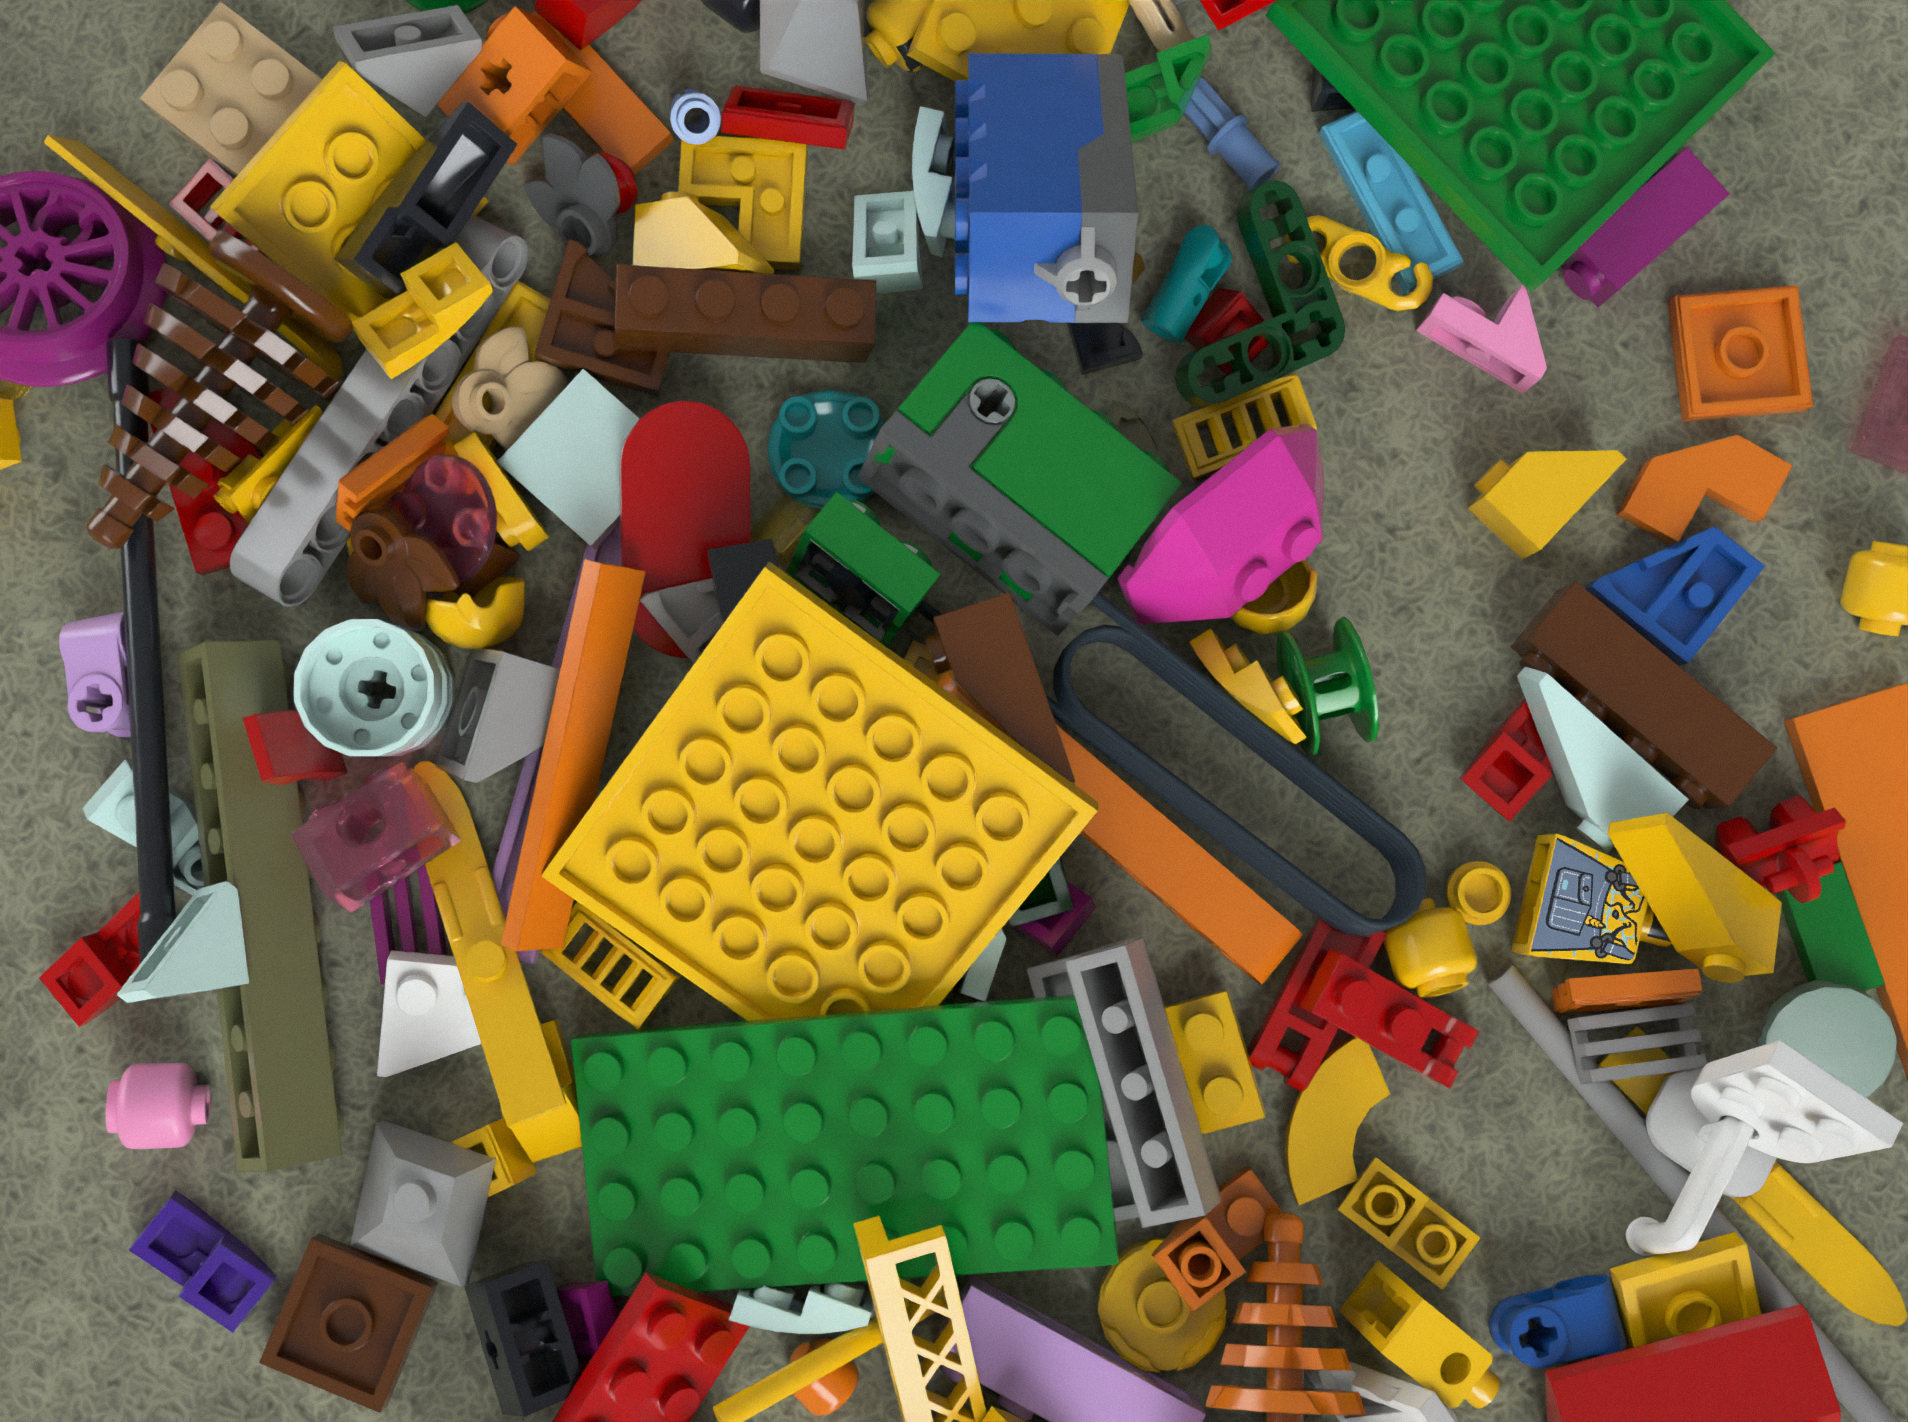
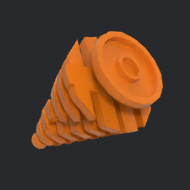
M1292 1213L1271 1214L1264 1220V1242H1267V1262H1251L1245 1282L1266 1284V1303H1238L1232 1322L1265 1324L1266 1345L1226 1344L1220 1365L1266 1368V1385H1211L1205 1406L1218 1409L1267 1412V1422H1304V1414L1366 1415L1359 1391L1304 1387V1369L1352 1370L1345 1349L1303 1346V1326L1336 1328L1338 1326L1331 1306L1303 1305V1285L1321 1286L1324 1283L1317 1264L1301 1263V1244H1304V1223L1302 1219Z

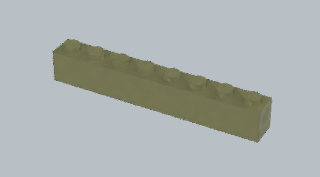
M280 640L203 642L177 653L204 887L228 881L238 889L249 984L216 989L238 1172H269L342 1155L340 1138L344 1132V1117L340 1106L336 1103L332 1074L336 1068V1051L332 1041L328 1038L325 1016L329 992L326 980L320 974L317 950L321 937V926L319 918L312 908L309 884L313 874V860L310 851L305 847L302 817L306 805L305 795L297 781L282 786L261 781L242 719L258 713L289 711L287 691L290 686V670L287 662L282 658Z

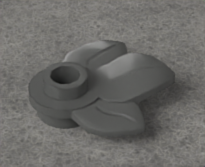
M547 134L542 138L546 179H535L525 184L526 194L540 217L548 225L558 229L559 235L566 246L569 239L579 242L587 250L588 256L604 255L617 242V227L614 214L620 205V193L616 177L610 165L600 154L593 155L587 159L585 153L574 142L562 136Z

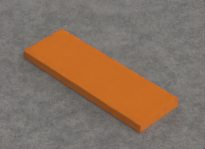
M1907 682L1783 721L1813 808L1820 813L1835 807L1846 820L1845 828L1839 830L1837 834V845L1840 854L1836 862H1841L1885 982L1884 985L1876 987L1883 1010L1890 1016L1897 1038L1896 1048L1908 1080Z

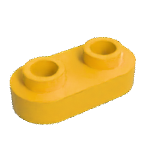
M475 431L453 445L459 455L458 459L450 463L453 470L472 495L481 490L486 494L497 510L488 518L510 548L520 542L529 552L550 538L503 467L497 463L496 457Z

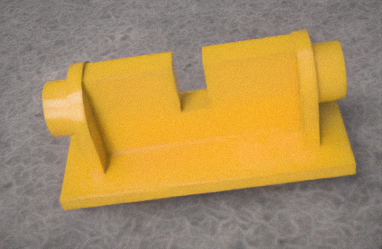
M315 405L309 414L295 424L284 419L272 431L278 437L260 448L266 455L259 460L249 454L226 478L222 477L217 482L220 490L213 496L214 499L232 514L238 510L249 525L323 415L320 407Z

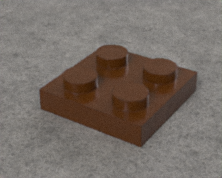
M318 1234L311 1238L259 1363L381 1413L389 1404L438 1282Z

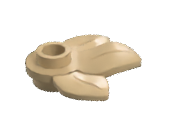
M508 327L488 336L478 346L474 371L466 374L453 391L452 409L456 418L464 427L471 432L475 431L477 434H491L503 449L507 451L568 386L569 380L556 366L542 361L530 362L525 330L522 327ZM485 391L489 393L492 401L490 413L482 405V396Z

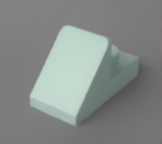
M914 191L854 196L853 275L855 280L876 281V293L923 289L919 251V217Z

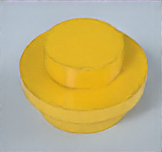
M1472 861L1460 865L1451 873L1445 887V898L1449 908H1454L1461 912L1465 923L1487 925L1500 919L1507 911L1511 901V887L1507 877L1498 867L1488 862Z

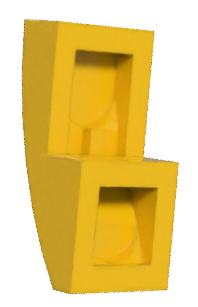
M457 242L401 273L407 291L351 322L359 340L391 380L417 364L447 341L473 316L493 292L490 282Z

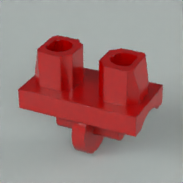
M1799 795L1779 802L1771 810L1769 824L1773 828L1772 830L1759 834L1748 818L1741 816L1722 822L1717 826L1715 847L1718 853L1759 885L1766 887L1771 894L1787 889L1795 900L1800 903H1806L1819 898L1821 894L1819 878L1834 873L1833 862L1838 861L1840 854L1837 845V834L1839 830L1845 828L1846 820L1835 807L1818 813Z

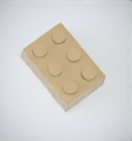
M220 1L139 99L168 127L236 178L323 79Z

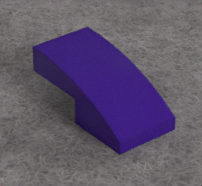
M177 1190L174 1191L129 1249L130 1252L183 1286L178 1295L180 1298L232 1333L276 1279V1274L250 1248Z

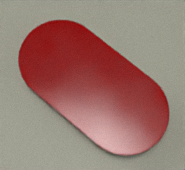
M677 401L660 405L640 418L625 438L621 448L619 485L621 566L646 571L640 595L642 597L648 592L712 578L707 558L709 549L751 542V501L748 448L742 434L726 415L703 403ZM639 600L633 627L637 635L656 651L672 657L688 658Z

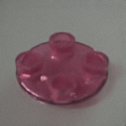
M455 455L432 456L416 468L408 479L403 492L394 494L388 503L387 509L401 513L410 522L416 535L431 539L441 549L453 567L459 583L473 577L486 563L496 536V504L486 478L470 461Z

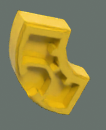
M1354 1036L1347 1038L1324 1056L1309 1086L1303 1092H1299L1289 1123L1287 1122L1284 1139L1285 1170L1295 1203L1298 1205H1302L1358 1180L1353 1159L1356 1131L1369 1109L1391 1094L1370 1045Z

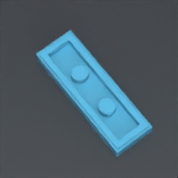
M1357 110L1323 126L1319 136L1372 235L1381 242L1382 246L1391 252L1406 254L1411 260L1408 268L1394 274L1404 294L1416 288L1417 279L1413 268L1420 262L1428 264L1433 274V280L1459 268L1464 261L1418 175Z

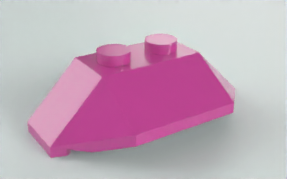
M1302 424L1299 427L1288 426L1269 429L1169 511L1144 543L1136 564H1128L1118 577L1130 617L1139 624L1230 618L1246 603L1259 598L1266 591L1269 584L1293 564L1306 559L1313 552L1316 545L1323 540L1324 471L1315 428L1308 424Z

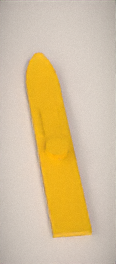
M47 135L43 142L158 234L155 239L158 247L181 261L190 262L231 296L236 297L244 304L247 302L250 296V289L229 274L212 258L209 251L210 244L81 141ZM289 318L285 320L277 331L299 348L312 362L327 372V376L339 381L343 375L342 360L333 344L328 339L319 336L294 319Z
M428 760L421 761L414 766L409 783V808L413 828L507 1127L512 1128L566 1107L567 1103L518 953L511 948L501 945L506 917L472 813L461 790L445 771L436 768V765Z
M1635 1025L1623 1038L1644 1036L1646 1034ZM1657 1047L1607 1054L1597 1065L1600 1068L1671 1058ZM1677 1072L1611 1081L1647 1116L1648 1110L1663 1081L1669 1075ZM1775 1161L1764 1185L1759 1191L1745 1197H1730L1830 1296L1849 1311L1878 1324L1899 1327L1905 1323L1908 1315L1902 1296L1887 1271L1778 1162Z

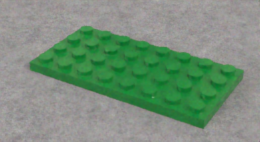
M1074 995L578 1034L571 1039L596 1281H607L610 1297L631 1296L645 1273L694 1291L867 1281L853 1223L880 1216L888 1241L942 1225L955 1275L1118 1265L1119 1251L1103 1091ZM934 1252L896 1263L898 1277L901 1279L928 1277L936 1266Z

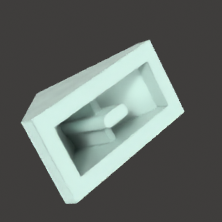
M228 881L199 888L120 989L117 996L130 1003L249 984L238 889Z

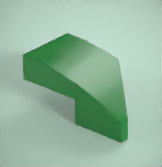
M1208 34L1157 52L1158 61L1125 73L1132 143L1179 124L1212 50Z

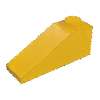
M1669 813L1609 823V838L1678 953L1702 969L1705 976L1721 982H1739L1744 979V976L1774 972L1782 907L1780 900Z

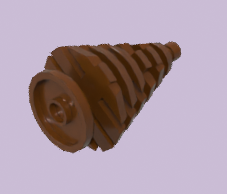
M221 230L216 233L210 242L209 251L211 256L229 274L250 289L249 299L239 310L166 263L162 265L155 280L159 287L174 296V299L223 333L224 337L215 346V343L149 302L143 323L203 366L192 379L160 356L137 343L132 363L181 397L171 411H168L127 384L121 404L158 429L148 443H145L134 434L115 424L113 433L108 441L110 445L134 461L125 475H122L106 464L103 465L98 484L111 493L112 496L103 509L98 508L87 523L86 529L90 536L101 545L111 549H120L124 546L134 532L132 527L142 513L155 521H159L175 510L157 496L167 482L194 499L209 485L180 465L189 450L197 453L224 472L229 471L242 460L202 433L212 418L217 419L259 448L264 447L278 437L226 401L235 386L292 424L297 423L310 413L307 408L298 404L297 400L249 367L256 357L326 401L341 388L338 381L327 376V372L307 357L296 352L295 348L276 336L275 333L285 320L292 318L319 336L339 343L344 341L354 329L352 321L329 301L281 266L246 243Z

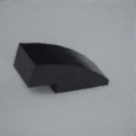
M462 102L433 132L385 188L354 229L334 260L384 298L393 299L407 291L401 273L433 256L439 248H447L454 243L512 154L517 143L471 103Z

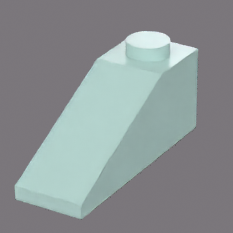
M1525 666L1517 675L1564 802L1569 809L1583 820L1576 829L1598 849L1608 854L1615 847L1608 836L1610 822L1661 813H1669L1673 817L1689 800L1548 673Z

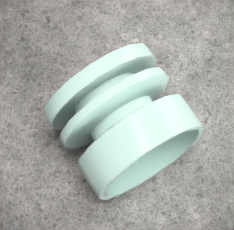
M349 619L323 630L304 649L294 673V703L304 727L325 747L348 756H404L426 747L445 728L455 703V677L445 654L427 636L379 619ZM386 680L387 684L396 687V695L394 699H383L381 702L379 696L372 695V686L374 682L384 683Z

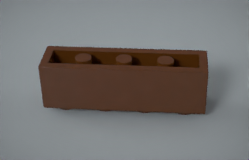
M616 264L614 349L865 363L875 345L876 281Z
M1578 582L1558 589L1510 646L1523 657L1519 662L1522 669L1526 666L1548 673L1648 764L1653 765L1670 779V783L1689 799L1685 804L1691 808L1699 810L1701 807L1705 809L1730 807L1777 749L1774 744Z

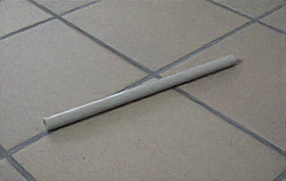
M1512 963L1503 966L1487 980V985L1665 1196L1675 1205L1690 1175L1689 1172L1661 1153L1653 1145L1647 1132L1645 1120L1612 1081L1580 1085L1570 1032ZM1593 1060L1594 1069L1600 1068ZM1716 1206L1701 1236L1703 1241L1735 1232L1747 1244L1759 1306L1764 1313L1799 1305L1793 1295ZM1810 1317L1838 1401L1856 1422H1897L1896 1417Z

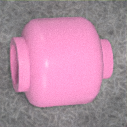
M186 1063L133 1064L125 1070L121 1080L111 1081L106 1099L107 1131L110 1134L117 1133L121 1144L130 1149L184 1147L193 1137L196 1125L208 1124L211 1109L210 1086L198 1085L194 1069Z

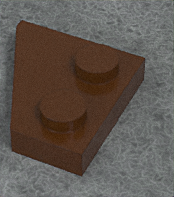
M569 239L535 350V359L578 373L584 369L594 378L658 397L671 352L614 349L616 278H611L587 255V250L579 242Z

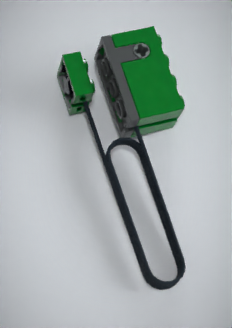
M971 322L881 427L857 478L1003 594L1010 592L1013 602L1056 636H1059L1076 615L1090 602L1120 625L1103 624L1086 629L1062 650L1053 672V690L1058 704L1046 695L1053 717L1329 926L1345 934L1367 936L1405 923L1419 909L1426 892V868L1419 850L1408 837L1099 592L1182 482L1170 473L1169 468L1162 459L1151 452L1140 450L1120 434L1117 426L1108 416L1099 411L1090 410L1067 391L1065 384L1055 374L1037 368L1018 353L1014 344L1006 335L998 330L988 329L981 322ZM836 492L804 529L786 572L884 646L888 647L916 611L932 623L934 617L942 615L924 601V597L929 593L941 575L932 567V562L928 555L915 544L908 541L900 542L881 527L877 515L863 503L856 500L849 502ZM1101 642L1114 644L1129 652L1375 847L1389 862L1395 877V898L1390 911L1382 919L1368 918L1356 912L1087 709L1076 696L1070 680L1071 661L1076 651L1081 646Z

